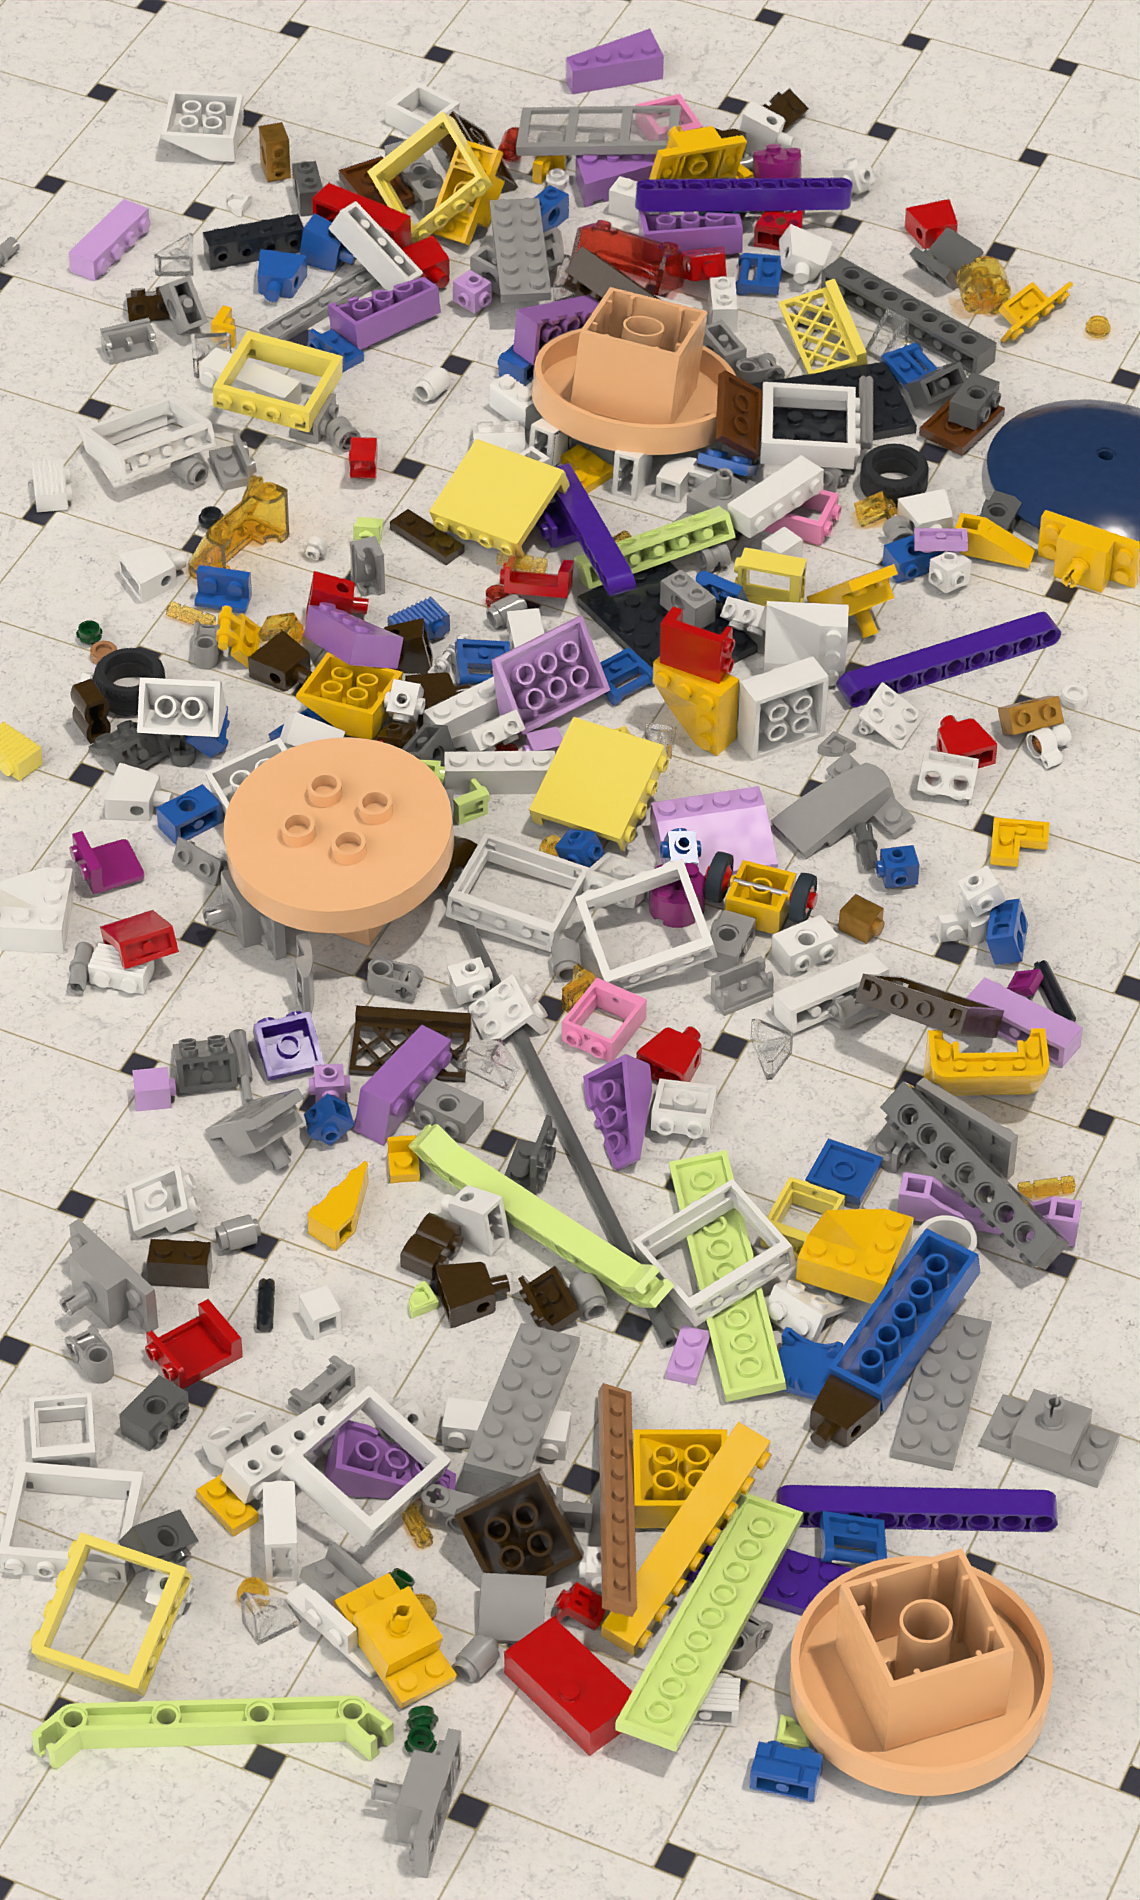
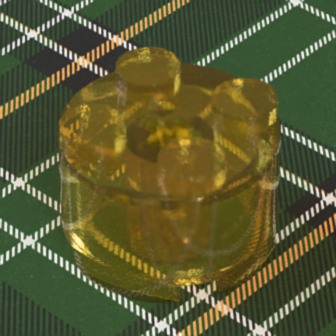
M981 256L974 258V262L969 265L965 263L959 269L956 277L965 310L976 314H999L998 309L1011 296V287L1005 268L1000 264L999 260L993 257Z

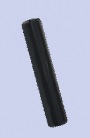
M1045 960L1035 962L1034 969H1040L1044 976L1040 985L1054 1013L1075 1022L1076 1016L1050 965Z

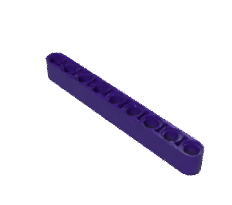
M846 178L640 180L636 184L635 208L642 212L846 210L851 206L853 182Z
M570 463L557 466L556 468L565 471L570 486L565 493L556 491L553 498L606 592L611 597L636 589L635 579L630 566Z
M1038 612L847 672L837 680L836 686L851 707H860L868 703L882 682L897 694H901L1052 646L1060 639L1061 630L1047 612Z
M784 1485L776 1491V1503L803 1512V1521L799 1526L801 1528H820V1517L823 1511L884 1520L885 1529L1049 1532L1058 1525L1056 1495L1049 1490Z

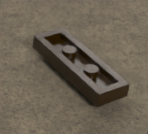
M410 509L405 510L390 521V529L445 565H448L465 553L464 544L449 534L440 531L433 524Z

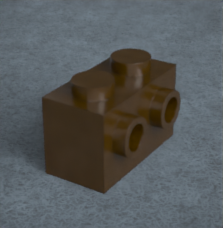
M150 1239L147 1257L148 1283L150 1285L209 1289L213 1266L211 1242Z

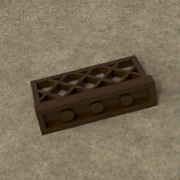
M356 1005L349 1074L373 1076L413 1033L423 1025L449 1039L451 1037L464 1038L463 1044L455 1050L450 1047V1053H452L451 1060L455 1059L461 1066L460 1072H448L442 1068L435 1079L439 1081L465 1082L470 1038L472 1037V1013ZM361 1031L374 1032L378 1037L366 1044L361 1039L360 1034ZM394 1033L403 1034L407 1039L395 1046L388 1037ZM383 1041L391 1050L379 1057L372 1049ZM365 1053H368L375 1060L369 1066L357 1065V1059Z

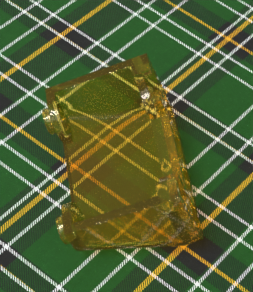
M265 482L254 489L209 528L188 561L190 576L197 580L196 572L199 565L230 569V566L226 565V563L252 541L264 545L267 539L277 538V542L282 544L289 538L287 489L272 482Z

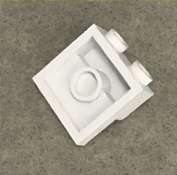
M727 597L720 617L730 621L728 626L741 631L747 627L748 632L758 636H762L763 632L766 633L767 607Z
M513 710L452 738L455 749L465 746L468 752L496 750V743L502 741L506 745L518 739L517 733L525 730V727L517 710Z
M607 852L586 871L583 891L596 890L608 886L615 880H625L641 871H650L655 868ZM646 892L621 900L615 904L619 907L634 909L645 899Z
M659 1079L652 1108L651 1130L658 1131L661 1135H670L671 1133L685 1134L692 1139L709 1137L718 1086Z
M180 1164L125 1186L133 1231L138 1238L164 1227L172 1233L198 1222L196 1214L201 1212V1206L197 1197L192 1195V1191L197 1189V1185L192 1174H186Z

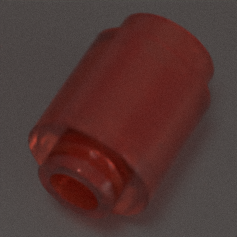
M511 127L506 130L500 142L498 150L503 152L502 158L506 161L514 162L521 157L516 156L518 127Z

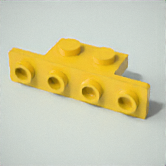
M1071 281L1048 298L1034 282H1031L1005 302L998 311L1012 327L1000 339L1002 343H1005L1010 338L1013 341L1016 340L1025 331L1023 329L1025 326L1030 329L1039 321V315L1042 314L1044 317L1055 308L1053 304L1056 302L1059 305L1062 304L1070 296L1068 291L1074 284Z

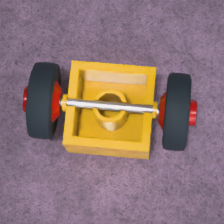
M718 851L715 854L705 874V899L721 903L725 898V910L756 918L755 930L771 934L781 931L788 912L789 920L799 924L808 920L811 911L814 910L817 903V876L802 872L796 881L797 873L742 860L737 874L733 875V855Z

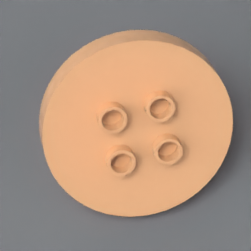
M610 287L583 328L564 333L542 347L535 360L531 391L533 403L541 416L552 426L570 437L612 451L621 450L644 453V455H666L693 451L717 441L715 437L718 374L725 370L735 376L736 374L723 358L703 346L708 311Z
M363 738L316 740L292 747L273 756L257 767L237 788L229 803L224 820V841L232 879L243 897L254 908L283 925L315 933H333L367 946L372 945L386 923L410 912L429 897L445 876L454 849L450 801L445 788L435 773L421 760L400 748Z
M962 1548L934 1557H893L870 1562L841 1575L820 1591L808 1605L797 1625L792 1642L789 1676L790 1696L797 1720L805 1735L829 1762L844 1773L867 1785L889 1792L914 1796L948 1795L974 1789L1002 1776L1021 1761L1034 1746L1042 1732L1048 1714L1053 1682V1661L1044 1629L1025 1601L1000 1580L972 1567Z

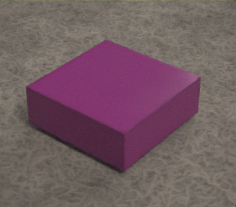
M1040 969L1016 971L1007 989L1024 997L1034 996L1044 976Z

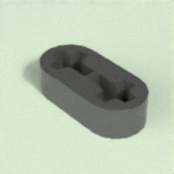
M171 734L170 756L173 765L182 768L192 765L195 761L196 748L185 741L186 738L181 739V735ZM181 750H186L185 755H181Z

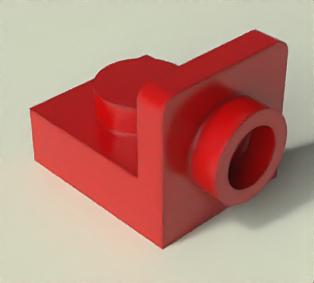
M578 1582L568 1591L563 1589L554 1604L558 1608L555 1618L559 1622L566 1616H569L594 1631L600 1626L606 1609L602 1608V1596Z

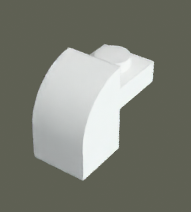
M680 457L667 462L656 476V496L680 503L688 491L692 492L715 472L698 467L696 458Z
M959 898L957 913L938 915L937 937L939 943L967 939L970 947L980 944L987 936L991 910L976 917L971 907L965 909Z

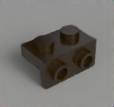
M790 88L783 94L780 92L776 93L769 101L771 105L768 106L766 103L763 105L766 109L784 118L783 133L809 109Z
M161 286L155 287L156 291L146 292L145 288H134L130 290L131 293H125L129 322L149 318L150 321L171 319L159 289Z
M556 1266L531 1282L524 1275L518 1278L522 1286L519 1293L528 1306H532L534 1311L530 1315L538 1327L544 1326L548 1330L558 1332L582 1316L568 1285Z

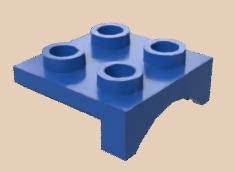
M786 1327L781 1335L782 1346L778 1351L787 1388L781 1391L816 1400L829 1377L828 1367L843 1347V1343L838 1341L829 1344L816 1343L802 1337L792 1328Z

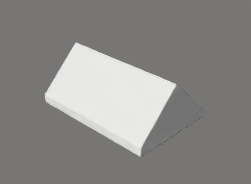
M140 678L137 733L219 737L227 711L222 682Z

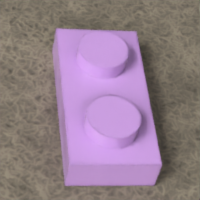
M914 528V551L925 553L933 551H948L952 553L968 551L967 529Z
M685 1325L681 1326L666 1370V1379L696 1386L711 1341L709 1331Z

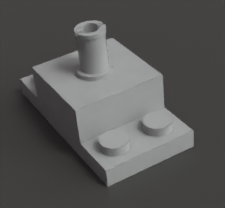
M721 468L687 495L686 512L675 521L718 506L728 512V503L757 485V483L743 475L733 473L728 468Z
M230 870L221 871L223 904L202 910L207 927L229 920L244 948L263 943L265 950L271 951L276 961L286 958L285 925L272 920L254 908L236 887Z
M297 1088L250 1100L206 1128L205 1131L210 1140L221 1137L233 1157L256 1153L264 1149L274 1166V1170H278L292 1161L280 1143L279 1138L303 1123L295 1104L303 1100L304 1097Z
M80 1219L69 1224L71 1237L69 1243L72 1247V1253L69 1254L73 1292L60 1299L59 1302L63 1311L67 1312L68 1316H72L76 1311L87 1306L110 1329L129 1317L135 1326H141L146 1332L156 1330L158 1328L155 1289Z
M1034 1389L1028 1402L1005 1394L1002 1395L981 1438L980 1446L1098 1488L1119 1443L1120 1435L1091 1425L1093 1409L1065 1400L1061 1396L1057 1397L1056 1394L1051 1395Z
M448 1728L445 1740H439L436 1754L414 1750L403 1785L375 1778L372 1786V1800L376 1799L396 1804L397 1841L412 1845L409 1859L414 1861V1875L428 1878L462 1769L460 1730Z

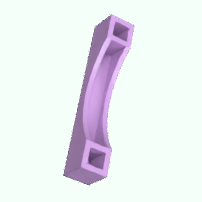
M903 1172L898 1197V1213L914 1217L915 1221L921 1222L936 1216H955L969 1221L975 1231L999 1235L1002 1233L996 1226L994 1228L989 1226L980 1217L983 1212L977 1206L972 1208L961 1198V1193L947 1187L932 1176ZM1051 1196L1043 1200L1029 1202L1069 1242L1067 1246L1075 1247L1082 1201ZM1014 1210L1008 1213L1007 1223L1013 1219ZM1033 1230L1027 1234L1026 1239L1032 1240L1034 1236Z

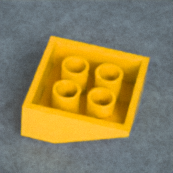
M326 653L296 694V699L334 727L345 731L346 735L373 740L390 716L386 711L387 708L384 707L385 695L387 691L391 692L394 679L402 680L403 672L389 668L349 665L333 654Z
M660 656L653 662V683L670 710L695 745L718 756L737 738L739 679L731 674H726L720 684L661 664Z
M888 1209L826 1210L808 1234L798 1255L796 1280L873 1304L904 1259L912 1240L914 1217Z
M633 1429L635 1528H667L727 1439V1429ZM724 1519L719 1528H725L728 1521Z

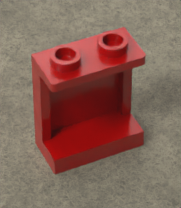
M510 556L508 562H504L503 569L500 571V585H504V593L568 598L573 585L574 560L564 559L558 574L517 571L516 556Z
M673 606L661 622L660 663L720 684L725 675L731 673L734 666V659H732V651L735 646V639H732L733 628L727 626L723 633L719 635L684 623L683 609Z
M154 910L100 926L104 944L112 945L118 950L124 969L179 952L173 925Z
M209 1299L198 1304L199 1316L160 1337H157L152 1330L146 1333L147 1345L145 1346L147 1356L152 1362H157L161 1366L163 1375L168 1381H173L181 1389H185L243 1357L242 1338Z

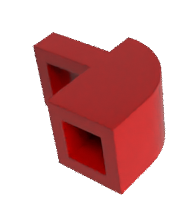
M351 437V451L349 450L350 478L376 479L378 460L377 438Z

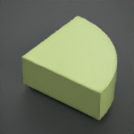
M426 1280L416 1285L410 1296L409 1313L411 1318L439 1308V1300Z
M781 1714L776 1741L789 1748H809V1739L803 1729L796 1723V1720Z

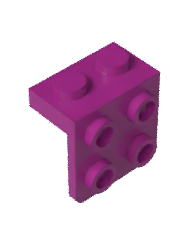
M83 831L72 834L73 846L69 847L74 863L77 862L83 881L87 882L93 894L144 879V870L128 840L121 839L91 848Z

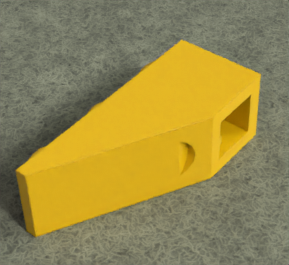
M960 513L955 528L967 529L968 551H960L959 553L964 556L1016 567L1030 568L1035 548L988 518Z
M364 1160L356 1169L350 1170L346 1178L337 1187L334 1186L327 1196L308 1212V1234L335 1251L356 1232L369 1182L368 1162Z

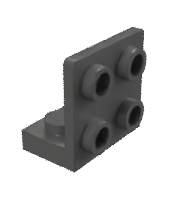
M948 227L929 250L921 251L914 247L909 253L918 268L953 291L984 254L981 248Z
M132 720L121 722L117 725V730L98 736L95 739L96 742L89 746L90 752L112 755L117 767L119 763H123L142 770L170 754L162 734L137 733L138 722H132Z
M224 1035L209 1036L208 1040L196 1041V1039L187 1038L179 1040L178 1044H173L180 1093L238 1087L235 1053L230 1038H225Z
M546 1115L536 1142L522 1139L517 1140L504 1174L536 1196L540 1186L544 1187L548 1178L547 1166L548 1164L553 1165L556 1156V1147H552L556 1138V1128L552 1127V1116Z

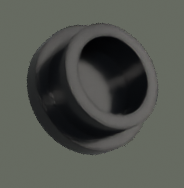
M208 506L202 509L198 522L204 529L215 530L224 524L225 519L219 508Z

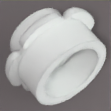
M552 169L546 175L548 186L551 185L559 190L566 188L569 175L565 174V171L562 169Z
M310 536L307 542L302 544V548L305 549V555L308 558L318 560L326 556L328 545L321 538Z

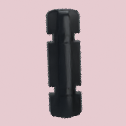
M262 1278L258 1282L256 1324L258 1331L270 1332L273 1329L275 1281L271 1278Z

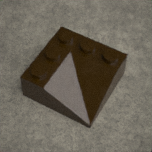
M541 1467L455 1511L454 1517L483 1573L548 1576L582 1559L584 1556V1550Z

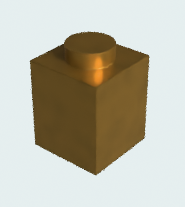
M855 894L840 909L838 930L867 944L874 936H879L884 928V908Z

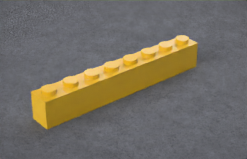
M737 1422L636 1573L637 1610L633 1617L611 1611L601 1626V1637L632 1656L636 1654L639 1648L644 1650L653 1636V1633L650 1632L656 1622L661 1624L670 1611L669 1602L673 1596L680 1597L688 1583L685 1578L691 1570L693 1572L698 1570L705 1556L702 1553L707 1545L712 1547L718 1540L722 1531L719 1529L724 1519L727 1521L731 1520L738 1508L736 1501L741 1494L746 1496L755 1482V1479L752 1477L758 1468L764 1470L772 1456L769 1453L770 1440L742 1423Z

